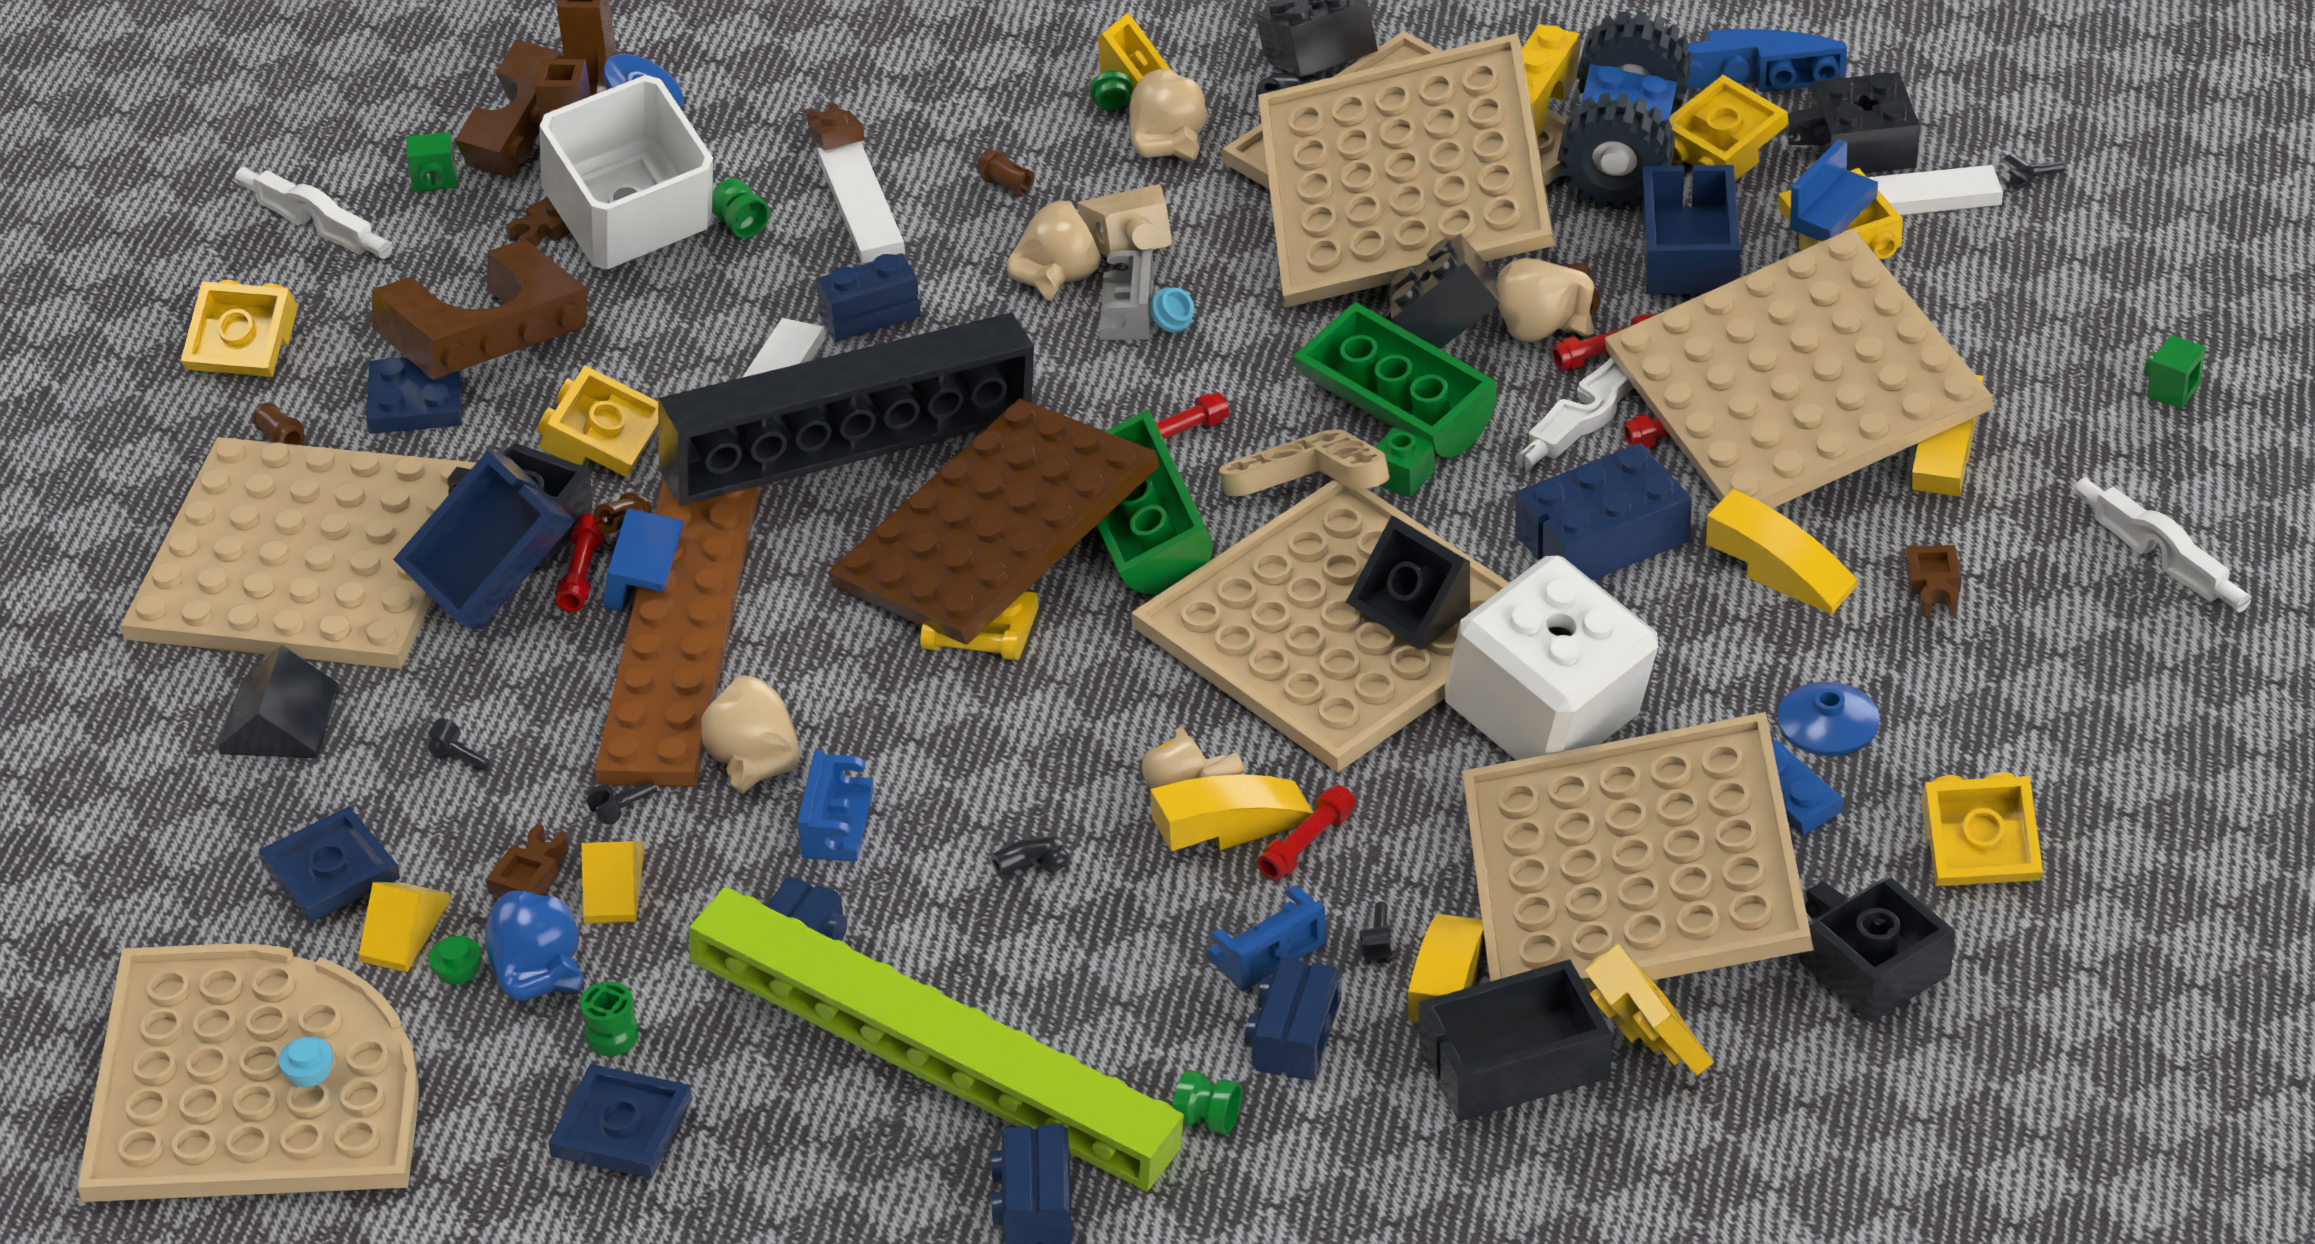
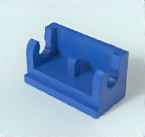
M814 751L797 821L803 859L858 861L874 785L873 779L860 776L849 777L843 771H864L865 760L856 756L827 755L825 751Z
M1292 886L1284 891L1288 898L1296 904L1291 901L1282 905L1280 912L1235 938H1231L1221 929H1217L1209 934L1216 944L1207 949V959L1242 992L1262 981L1264 976L1269 977L1274 974L1278 960L1280 961L1282 957L1298 960L1326 943L1325 906L1319 901L1315 902L1298 886Z

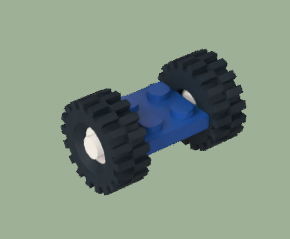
M1628 11L1619 12L1615 22L1610 15L1603 18L1601 27L1595 24L1583 45L1577 71L1580 94L1583 93L1580 108L1576 106L1571 111L1570 118L1566 120L1557 161H1560L1558 167L1560 176L1567 175L1565 185L1571 191L1578 187V197L1586 202L1589 196L1596 198L1594 206L1604 208L1605 202H1612L1613 209L1623 210L1625 202H1630L1632 209L1641 206L1643 166H1671L1675 134H1670L1672 125L1669 119L1674 113L1675 106L1680 107L1684 101L1692 68V52H1688L1689 43L1686 37L1678 39L1680 30L1674 24L1667 29L1664 27L1665 18L1656 15L1654 21L1646 19L1647 12L1638 11L1636 18H1629Z

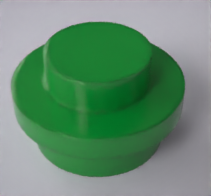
M1117 71L1102 72L1089 84L1090 97L1099 108L1104 110H1116L1125 106L1129 102L1133 90L1130 77Z
M465 936L445 938L436 943L429 953V964L433 973L441 981L453 985L471 980L477 974L478 967L482 961L481 949L478 943Z

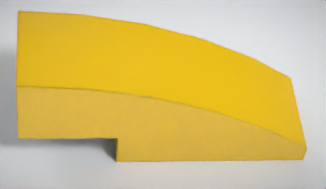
M1976 375L1983 384L1984 376ZM1977 416L1918 443L1912 470V490L1961 496Z
M1734 488L1707 515L1706 545L1747 562V577L1829 614H1832L1857 587V578L1815 538L1777 511Z
M1245 774L1209 776L1179 781L1150 789L1152 819L1171 852L1210 839L1214 840L1221 851L1297 827L1313 813L1295 781L1272 776Z
M1443 914L1435 915L1420 947L1409 985L1408 1021L1419 1022L1420 1001L1475 986L1485 945L1482 919Z

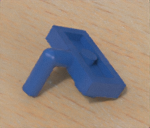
M1777 739L1772 742L1788 823L1802 835H1805L1843 811L1842 797Z

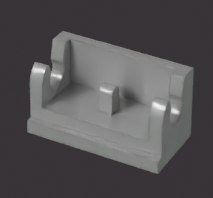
M1152 248L1147 250L1112 251L1107 255V263H1124L1129 266V269L1126 271L1113 270L1104 272L1099 340H1150L1151 313L1149 305L1154 289Z

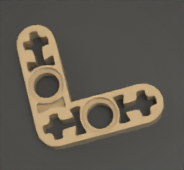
M1335 429L1318 432L1231 461L1219 469L1223 491L1228 496L1252 494L1317 471L1323 472L1351 489L1376 487L1388 481L1390 477L1386 457L1382 451L1344 430Z

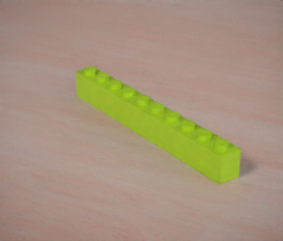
M725 886L689 927L690 962L1017 1127L1030 1126L1032 1129H1036L1038 1125L1063 1124L1068 1129L1069 1151L1071 1154L1146 1192L1150 1190L1181 1149L1184 1114L1175 1110L1168 1103L1162 1100H1154L1128 1087L1120 1079L1108 1077L1080 1063L1074 1056L1060 1053L1034 1040L1029 1034L1020 1030H1014L988 1017L977 1008L967 1007L943 995L935 987L923 985L897 972L889 964L877 962L851 949L846 943L840 940H833L807 927L796 918H788L762 905L760 901L752 896L742 895Z

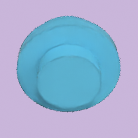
M1175 287L1164 288L1154 294L1150 300L1151 316L1155 323L1163 330L1178 333L1190 325L1194 314V303L1189 294L1184 290Z
M303 1037L287 1044L280 1052L278 1061L282 1074L291 1083L299 1087H312L320 1084L328 1077L334 1057L331 1046L325 1040L317 1037Z

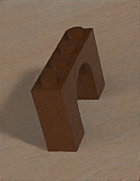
M558 0L556 8L564 59L541 60L534 85L540 123L546 113L609 89L603 78V67L610 57L617 55L609 0Z
M523 239L488 251L487 290L501 300L504 305L489 309L455 307L442 302L415 279L408 277L372 289V329L429 377L436 379L586 327L587 287L528 240Z

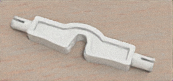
M241 167L236 172L235 183L255 192L259 204L277 212L295 225L305 224L312 216L318 235L326 240L343 246L358 255L368 250L385 259L391 254L393 246L390 245H392V242L373 234L369 222L338 207L329 196L319 189L307 184L295 185L268 170L258 175L246 167Z
M1612 357L1599 369L1579 382L1577 397L1586 405L1566 399L1559 400L1544 419L1529 431V445L1515 457L1516 463L1521 469L1525 467V471L1531 470L1544 456L1552 459L1557 458L1581 435L1595 432L1611 421L1616 413L1617 403L1634 388Z
M2087 477L2077 482L2074 487L2075 491H2073L2074 495L2094 507L2095 519L2116 534L2136 553L2147 554L2155 549V545L2158 543L2162 550V569L2171 577L2191 588L2209 602L2220 598L2239 613L2248 607L2252 596L2228 580L2229 569L2194 545L2188 534L2174 520L2160 512L2147 511L2115 487L2104 491Z

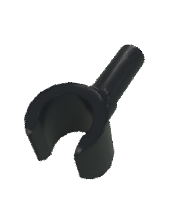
M2011 153L2003 158V163L2011 169L2006 173H2000L1999 176L2015 188H2023L2031 181L2032 177L2064 172L2065 165L2062 161L2028 164L2018 155Z
M444 718L437 719L428 733L431 738L428 746L432 756L443 759L452 754L483 771L488 768L490 764L489 759L465 747L463 743L458 741L461 732L454 722Z
M649 781L615 795L612 788L602 785L592 788L586 795V801L590 811L596 812L600 822L611 825L620 819L622 814L621 808L656 793L657 787L653 781Z
M1382 901L1375 904L1373 928L1359 931L1364 961L1392 956L1389 941L1391 937L1390 927L1387 926L1388 905Z

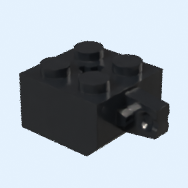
M1274 0L1268 4L1269 9L1255 13L1263 52L1269 63L1300 77L1378 51L1368 1Z
M1879 72L1867 76L1834 77L1829 80L1812 81L1811 108L1788 113L1789 125L1785 127V134L1789 145L1822 146L1825 153L1838 139L1847 142L1846 170L1851 171L1859 168L1863 173L1917 168L1920 124L1900 72Z
M1461 233L1451 241L1448 238L1439 241L1427 253L1428 258L1415 269L1412 266L1406 267L1392 279V286L1388 289L1390 307L1381 315L1383 318L1439 349L1443 348L1500 304L1495 273Z
M516 443L506 448L502 455L509 457L539 486L538 490L546 492L575 520L572 526L536 566L547 570L570 540L573 526L577 523L578 518L582 514L591 513L593 510L590 468ZM458 466L447 478V484L449 485L448 495L471 469Z
M1892 877L1880 879L1850 898H1847L1824 881L1806 891L1807 903L1805 904L1806 913L1813 919L1808 924L1814 950L1799 953V962L1868 1022L1872 1023L1951 975L1955 930Z

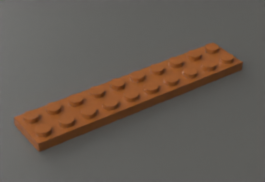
M663 478L655 514L682 520V533L665 589L663 591H656L642 587L637 588L595 766L597 785L640 786L653 781L656 786L697 787L705 749L701 735V718L708 706L716 698L761 486L679 506Z

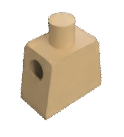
M1160 184L1077 202L1080 217L1087 225L1099 253L1105 256L1116 250H1147L1150 248L1153 250L1172 245L1167 206ZM1100 224H1101V226H1102V228H1103V230H1104V232H1101V233H1100Z

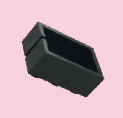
M1571 959L1419 1002V1046L1436 1079H1441V1089L1458 1122L1611 1078L1612 1033Z

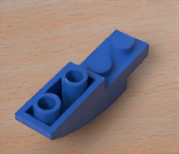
M1724 29L1707 31V41L1689 43L1688 52H1692V68L1687 89L1708 87L1722 75L1738 84L1756 82L1759 92L1812 87V81L1846 77V43L1826 37L1783 30Z

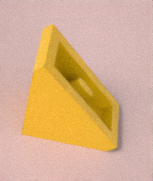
M1129 12L1098 36L1100 74L1105 71H1117L1126 74L1132 81V93L1138 82L1147 73L1157 69L1172 71Z
M644 842L581 843L584 923L636 922Z
M373 882L359 950L360 962L408 972L451 901L450 893L407 883Z

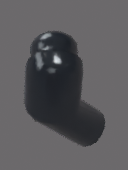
M1274 73L1258 83L1256 98L1258 99L1260 94L1317 81V76L1306 75L1300 77L1295 74Z
M1047 836L1022 839L992 853L991 861L996 873L1003 877L1039 860H1042L1043 867L1047 872L1053 873L1069 864L1070 855L1064 848L1067 844L1061 838Z

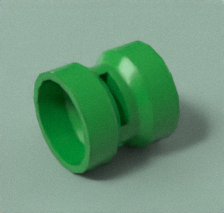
M729 178L722 181L712 192V213L720 221L726 223L727 227L736 236L750 238L764 229L770 216L769 206L761 197L754 194L750 187L742 180Z
M608 981L592 985L583 993L580 998V1010L582 1019L585 1022V1037L590 1050L598 1055L608 1057L621 1055L633 1048L639 1039L637 1019L634 1016L633 995L629 988L622 983Z
M1186 1070L1178 1082L1172 1107L1184 1114V1125L1193 1126L1197 1122H1205L1210 1132L1229 1135L1239 1114L1242 1086L1239 1082L1221 1079L1214 1084L1213 1081L1207 1079L1204 1073Z

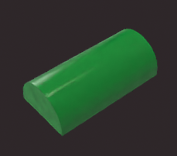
M1357 302L1353 303L1293 355L1295 368L1300 375L1388 426L1396 427L1427 440L1433 444L1435 453L1445 458L1458 456L1470 448L1486 428L1494 410L1497 395L1496 380Z
M1149 409L1105 432L1154 450L1160 466L1105 516L1097 526L1123 581L1137 592L1156 595L1208 563L1212 555L1213 545L1210 534Z

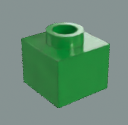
M442 132L406 136L407 162L413 192L457 188V166L451 133Z
M2170 335L2159 351L2154 349L2146 361L2144 376L2149 377L2147 397L2182 409L2201 384L2206 346Z
M1393 427L1375 446L1376 449L1385 454L1390 476L1388 481L1379 485L1382 488L1411 498L1435 472V450L1433 444L1419 436Z

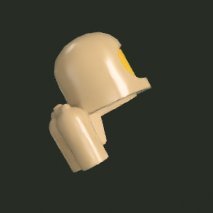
M1183 726L1174 730V738L1157 748L1148 750L1142 760L1143 776L1150 789L1202 777L1245 774L1243 772L1245 767L1235 752L1228 756L1220 755L1205 759L1194 740L1187 735Z

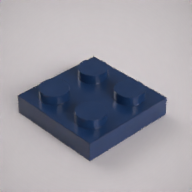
M390 357L369 361L366 411L369 434L462 426L464 369L432 379L407 357Z
M350 806L259 849L262 865L308 923L370 894L373 882L392 883L400 879L397 863Z
M590 1064L548 1142L551 1157L652 1179L692 1101L690 1085Z

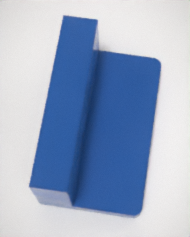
M1838 139L1792 185L1791 230L1822 242L1840 234L1877 197V181L1846 170L1847 142Z
M627 508L607 572L603 601L604 608L622 611L630 585L656 591H663L665 589L682 533V520Z

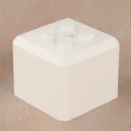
M644 75L544 114L540 124L541 187L592 266L610 269L708 228L712 218L713 157L661 79Z
M1545 556L1461 619L1445 684V702L1515 760L1598 745L1639 714L1658 649L1657 632L1564 557Z

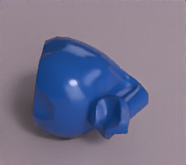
M514 890L505 893L490 910L485 926L486 950L500 988L508 997L519 1002L553 991L569 995L580 993L583 987V974L578 970L579 965L576 959L572 958L579 944V929L570 907L564 901L553 896Z

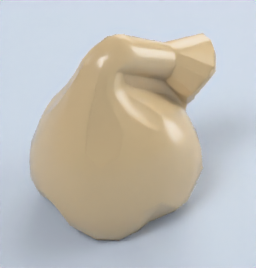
M1157 69L1149 72L1138 82L1130 101L1129 130L1132 146L1141 157L1152 158L1174 155L1187 163L1196 160L1200 149L1197 143L1198 134L1206 125L1208 116L1203 91L1199 85L1192 79L1179 76L1167 69Z
M1058 200L1043 207L1032 218L1007 261V273L1013 280L1035 287L1046 300L1052 301L1060 285L1064 284V282L1080 281L1091 276L1098 269L1102 258L1087 225L1070 201Z
M1522 258L1510 262L1498 274L1497 289L1500 300L1498 308L1510 335L1514 339L1521 342H1535L1547 338L1557 329H1562L1566 333L1576 332L1579 336L1589 337L1595 331L1590 316L1595 286L1592 279L1586 273L1539 259Z
M744 675L736 678L708 706L701 718V735L704 746L715 760L721 764L728 765L726 770L731 778L730 785L742 794L760 780L784 774L796 768L800 758V749L792 720L781 697L765 681L753 676Z

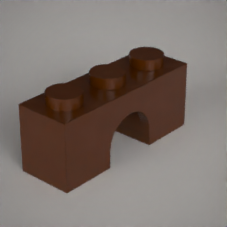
M520 40L514 41L496 71V75L507 98L513 101L497 110H487L475 106L455 139L467 166L513 178L520 164L528 158L530 147L540 132L541 123L534 85L541 60L563 59L560 51Z

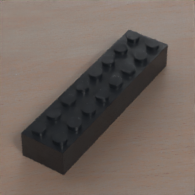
M1010 312L658 398L659 471L678 505L681 506L984 430L1019 398L1032 403L1034 344L1014 314Z

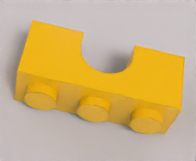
M1538 24L1522 48L1537 139L1547 125L1549 99L1564 100L1577 80L1580 53V33L1563 30L1558 26Z

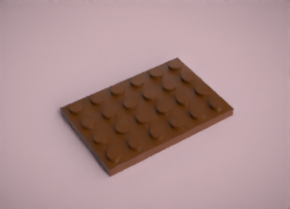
M1019 398L981 434L976 436L958 455L944 465L927 483L913 493L886 520L881 522L854 549L849 551L844 558L828 571V575L834 587L922 626L924 623L936 632L968 645L1160 466L1156 452Z

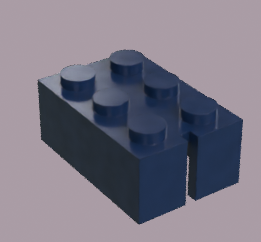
M1684 165L1643 166L1642 226L1646 294L1707 293L1739 278L1740 238L1734 165H1693L1691 207H1683Z
M1638 443L1516 491L1515 535L1537 560L1545 556L1564 557L1588 578L1594 580L1689 542L1692 497L1641 443Z
M487 450L393 560L458 624L481 630L572 526L575 520L546 492L538 490L539 486L509 457Z

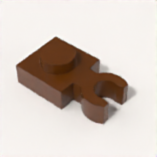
M829 103L828 110L824 112H815L812 108L806 109L810 136L823 150L865 140L863 124L849 110L839 109L835 103Z
M548 196L526 209L527 218L515 219L506 225L507 238L510 242L517 238L520 240L526 239L535 247L546 236L555 242L571 233Z
M1956 546L1906 547L1905 564L1911 594H1921V615L1923 617H1930L1931 605L1940 603L1948 607L1949 616H1956L1958 612V592L1961 590L1962 579Z
M540 824L535 825L527 835L528 846L523 849L512 845L486 878L488 894L502 897L505 893L514 890L543 895L559 874L557 862L562 860L569 851L567 834L561 831L553 841L545 842L544 826Z

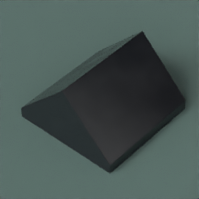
M1391 515L1345 603L1415 646L1424 649L1470 613V561Z
M281 645L242 678L218 746L219 753L224 755L317 758L339 693L338 682Z

